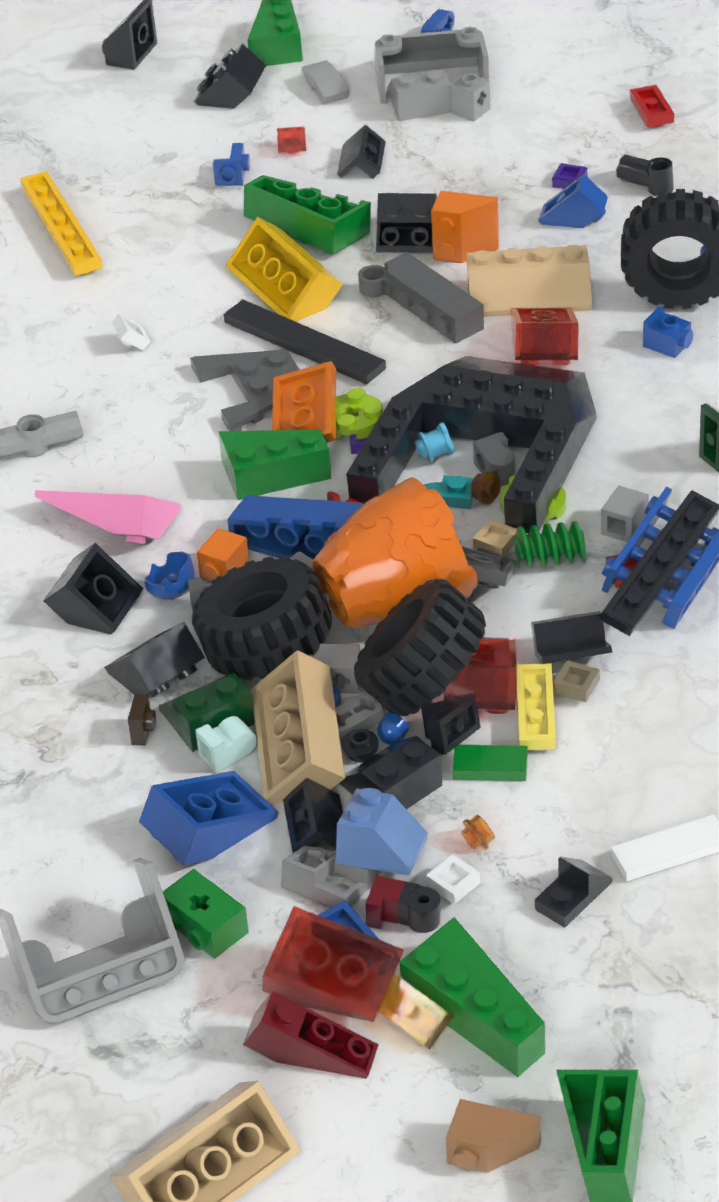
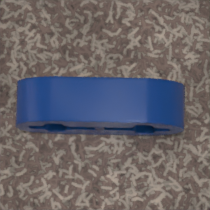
M443 9L436 10L424 23L420 33L452 30L455 18L454 13Z

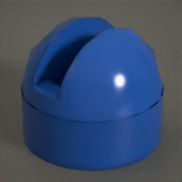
M391 712L386 713L377 726V734L380 740L386 744L401 741L409 731L406 721L399 715Z

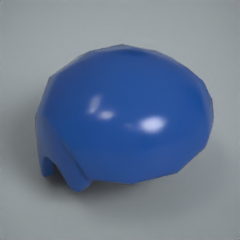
M183 551L171 552L167 554L166 563L163 566H157L153 563L149 575L144 578L147 592L164 600L175 599L188 593V579H195V571L190 554Z

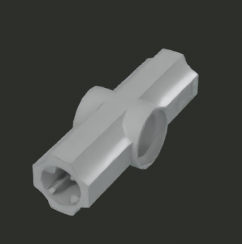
M77 411L47 418L30 414L21 417L17 425L0 429V458L19 453L36 457L46 453L51 445L82 438L83 432Z

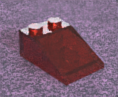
M572 307L511 308L515 360H521V364L537 365L539 360H552L554 365H568L570 360H578L579 323Z
M483 637L479 641V648L471 656V661L461 670L458 678L446 687L443 700L475 694L477 709H486L491 714H504L508 710H515L517 676L516 638Z
M293 906L263 973L262 991L268 994L274 991L307 1008L374 1022L404 949Z

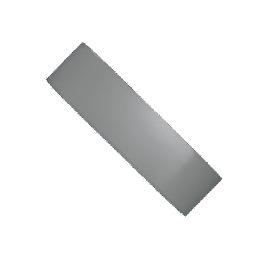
M368 693L360 694L335 708L340 743L343 742V738L349 732L357 729L369 730L378 725L383 718L384 707Z

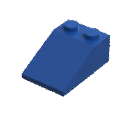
M235 771L152 785L139 823L182 865L213 859L277 819L279 812Z

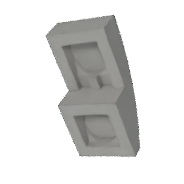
M325 60L302 67L301 70L311 90H316L323 104L348 98L349 90L345 82L329 61Z

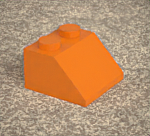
M440 191L431 210L433 260L464 263L467 261L466 253L480 250H498V197Z

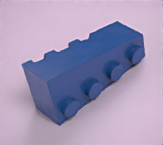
M246 495L228 517L229 532L246 537L248 550L276 558H290L300 551L314 559L323 548L327 539L363 503Z

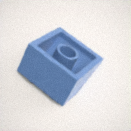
M374 788L356 789L337 823L336 864L410 875L427 841L428 833L393 794L381 793V791Z

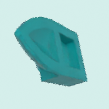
M443 475L442 482L424 484L427 489L437 490L448 507L471 509L473 501L471 484L474 478Z

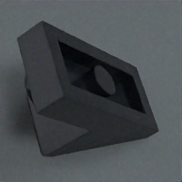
M467 694L434 702L425 708H421L425 736L431 741L432 748L441 755L449 753L481 728L475 694Z
M560 856L558 858V878L534 899L535 910L565 928L612 883V877L583 860Z

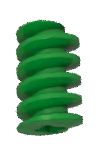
M576 521L571 522L569 531H567L563 522L557 523L555 532H553L549 523L544 524L542 534H540L536 525L530 526L528 535L523 526L517 527L514 536V546L518 569L521 559H525L528 567L532 568L534 559L538 558L542 567H545L550 556L555 565L560 564L562 555H565L569 564H573L575 554H579L582 563H586L584 533Z

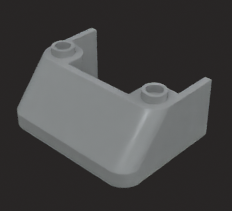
M475 27L397 36L387 34L375 42L374 67L381 104H386V74L478 66L480 77L489 80V59L484 35Z
M142 858L132 860L144 897L131 901L123 909L121 923L125 936L54 963L52 954L44 943L37 940L21 942L13 915L4 909H0V929L13 967L36 1014L49 1023H59L172 980L181 973L185 962L184 954L153 862Z

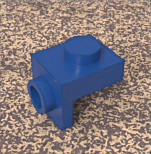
M232 143L230 159L213 160L215 185L243 186L245 171H250L249 154H244L243 143Z

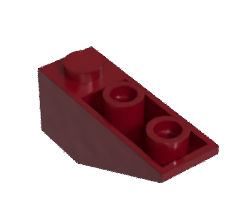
M271 991L255 1012L243 1043L244 1046L278 1063L365 1079L369 1076L379 1045L274 991Z

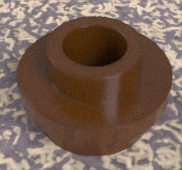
M489 471L477 474L471 484L473 498L482 504L489 505L493 503L498 497L501 488L497 475Z

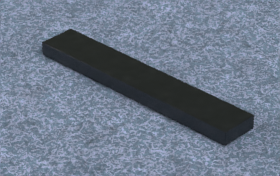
M244 299L224 313V323L316 363L322 364L332 361L337 372L362 383L369 384L386 369V360Z
M691 490L604 608L599 620L631 636L717 516L719 504Z

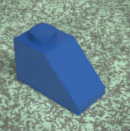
M583 174L543 205L538 221L542 225L584 228L591 222H598L604 216L608 196Z

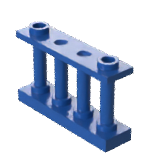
M666 486L659 498L656 496L651 498L644 512L647 515L617 558L611 556L602 571V575L606 576L602 591L608 593L617 579L622 582L626 580L632 572L625 568L631 558L639 562L647 551L640 547L645 538L654 542L662 531L654 527L658 519L662 518L668 522L676 512V510L666 506L672 492L671 488ZM715 527L712 529L707 528L700 538L705 541L704 545L707 548H693L686 559L691 561L693 569L686 568L683 570L679 568L672 577V580L678 582L679 590L671 589L669 591L664 588L656 599L664 603L663 607L667 609L662 623L673 629L676 628L719 562V529Z

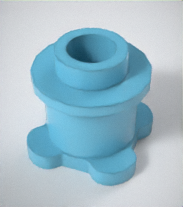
M444 423L438 424L437 429L428 433H418L419 440L415 441V447L421 459L427 458L431 463L434 461L433 458L445 453L450 456L455 452L454 445Z

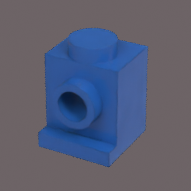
M658 306L643 321V347L676 358L685 348L690 346L693 340L691 322L678 318L675 315L664 313V307Z

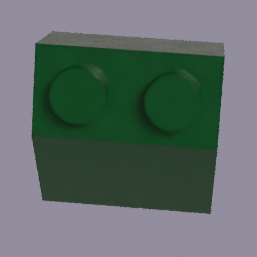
M235 673L219 678L159 705V711L192 752L198 750L196 729L206 724H209L213 729L231 716H237L248 727L255 724L252 693Z

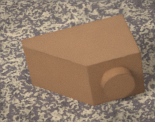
M460 1099L446 1136L447 1164L455 1165L463 1170H477L488 1173L525 1156L540 1147L541 1117Z

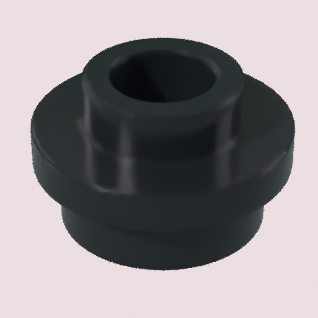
M357 729L345 735L342 742L344 752L349 759L355 762H365L373 757L379 748L377 735L366 729Z

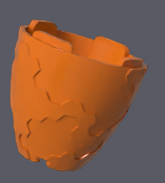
M413 477L408 478L379 496H375L367 501L324 543L323 548L314 558L312 567L325 594L328 593L331 598L328 601L330 608L344 626L367 627V625L379 624L388 615L387 613L401 602L402 598L429 580H446L466 598L471 596L472 590L477 587V572L472 566H468L466 556L452 526L455 523L454 515L437 490L427 489L419 480Z

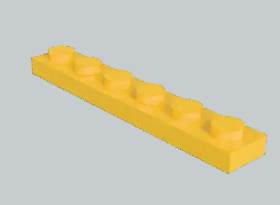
M45 171L20 178L24 193L75 276L89 274L94 270L103 268L101 257L48 172Z

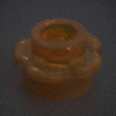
M475 815L470 820L465 819L463 821L465 829L461 833L467 843L473 849L481 846L484 850H487L489 848L487 844L495 839V835L489 825L479 815Z

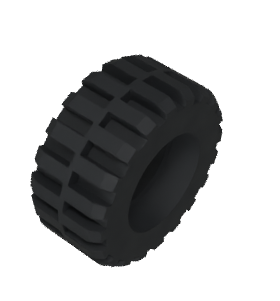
M676 189V192L668 193V190L658 192V197L653 198L649 196L642 200V207L637 205L632 209L630 217L624 222L623 233L621 234L620 264L622 272L625 273L627 284L630 287H634V292L641 298L646 296L649 303L654 305L661 303L664 304V308L674 309V306H682V309L692 308V304L696 303L701 306L709 302V297L717 298L719 296L718 200L712 196L705 198L703 197V192L693 190V193H687L685 189ZM675 236L695 239L707 248L699 257L686 262L665 260L652 250L660 241Z
M266 557L262 561L255 562L252 560L246 562L242 567H234L228 570L226 575L218 576L214 579L210 587H205L200 594V598L194 604L192 624L208 663L211 664L214 670L225 676L235 673L242 680H252L253 677L264 679L297 650L308 656L314 655L319 650L320 643H324L328 637L332 625V613L318 577L311 567L297 559Z
M434 579L426 581L424 585H419L412 593L402 598L401 602L396 607H393L387 613L388 615L376 626V630L368 637L364 643V648L357 656L358 661L354 665L356 683L391 713L405 717L409 716V714H415L419 712L420 708H425L431 704L434 698L439 697L446 690V687L458 678L461 670L471 661V656L479 648L480 639L484 637L486 622L482 611L446 580Z

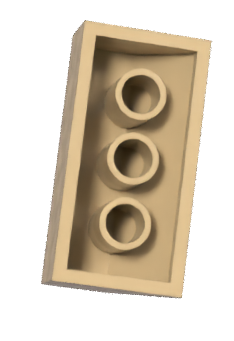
M587 245L538 247L534 249L511 248L503 251L480 250L466 253L468 293L483 304L484 317L592 310L590 263Z
M297 650L252 688L263 798L270 804L282 803L283 799L306 778L330 790L345 779L330 666Z
M259 1081L239 1082L114 1172L110 1177L125 1202H234L300 1153L301 1150Z

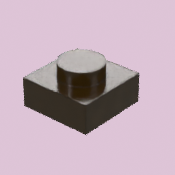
M134 695L128 716L132 745L146 746L149 731L154 732L156 711L150 708L149 695Z

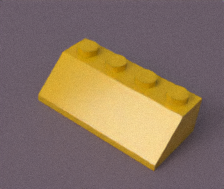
M259 217L255 219L225 265L277 314L295 322L327 309L343 285L341 281L283 230Z

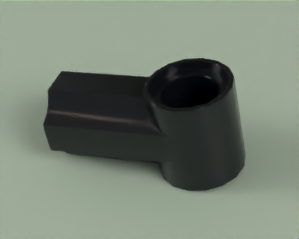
M626 154L620 158L616 168V175L621 180L648 187V192L658 196V192L668 190V193H671L674 190L673 164L670 159L658 157L646 160Z

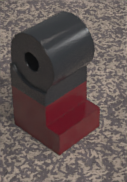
M376 875L365 903L366 924L368 927L381 929L385 921L409 926L413 931L419 933H427L439 926L441 904L438 892L432 888L420 886V884Z

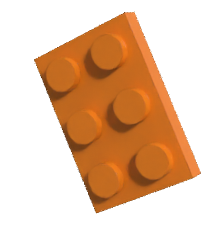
M332 361L273 377L272 430L320 429L326 443L336 440V368Z

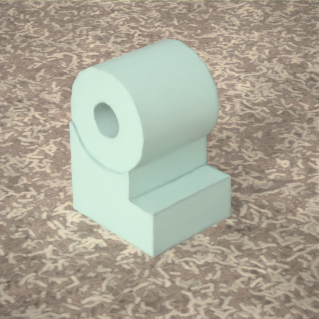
M237 716L226 718L218 727L213 729L209 724L196 729L199 756L215 773L249 755L257 743L256 735Z

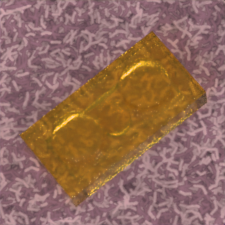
M392 971L387 973L367 1001L370 1006L428 1049H431L453 1018L451 1014Z

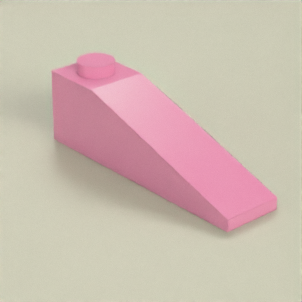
M35 490L36 498L108 532L126 536V542L133 544H145L146 539H160L180 511V504L146 495Z

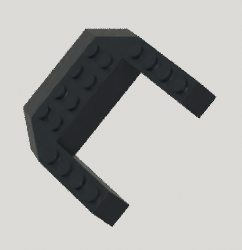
M464 356L443 365L391 398L346 473L349 498L351 497L365 504L373 497H377L394 487L416 449L415 441L419 440V432L425 434L437 429L436 427L440 423L445 424L450 437L476 441L503 432L508 439V446L529 449L503 498L505 525L516 529L518 526H523L526 533H529L531 525H536L540 531L549 514L548 509L553 499L556 500L597 418L585 372Z

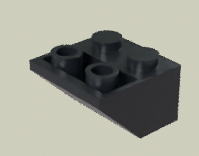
M243 43L235 51L232 48L229 49L221 58L222 62L219 65L214 63L204 74L206 78L196 88L199 93L194 103L199 106L235 109L251 95L266 64Z
M378 193L376 252L433 253L431 210L438 197L437 194Z

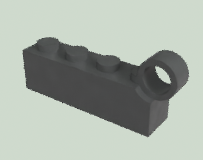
M408 252L385 262V268L379 265H369L363 267L358 272L359 291L362 295L367 297L388 295L403 308L409 310L419 317L421 321L426 322L455 344L484 329L483 304Z

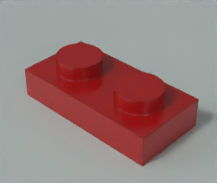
M657 85L630 89V100L647 127H660L664 124L674 123V112Z

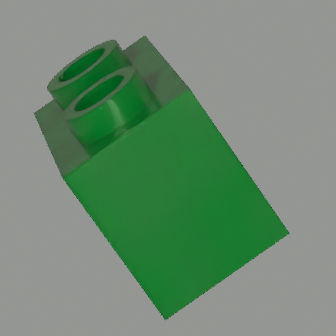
M194 868L163 891L175 930L186 936L194 948L197 950L203 949L214 959L249 933L246 907Z

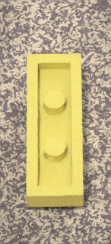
M552 663L516 664L519 746H527L528 750L556 749Z

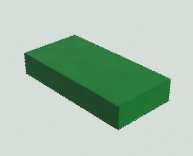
M459 744L454 748L453 779L526 781L528 747Z

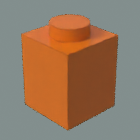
M217 528L197 551L200 577L213 581L218 576L226 575L228 570L234 567H242L246 562H249L247 538Z

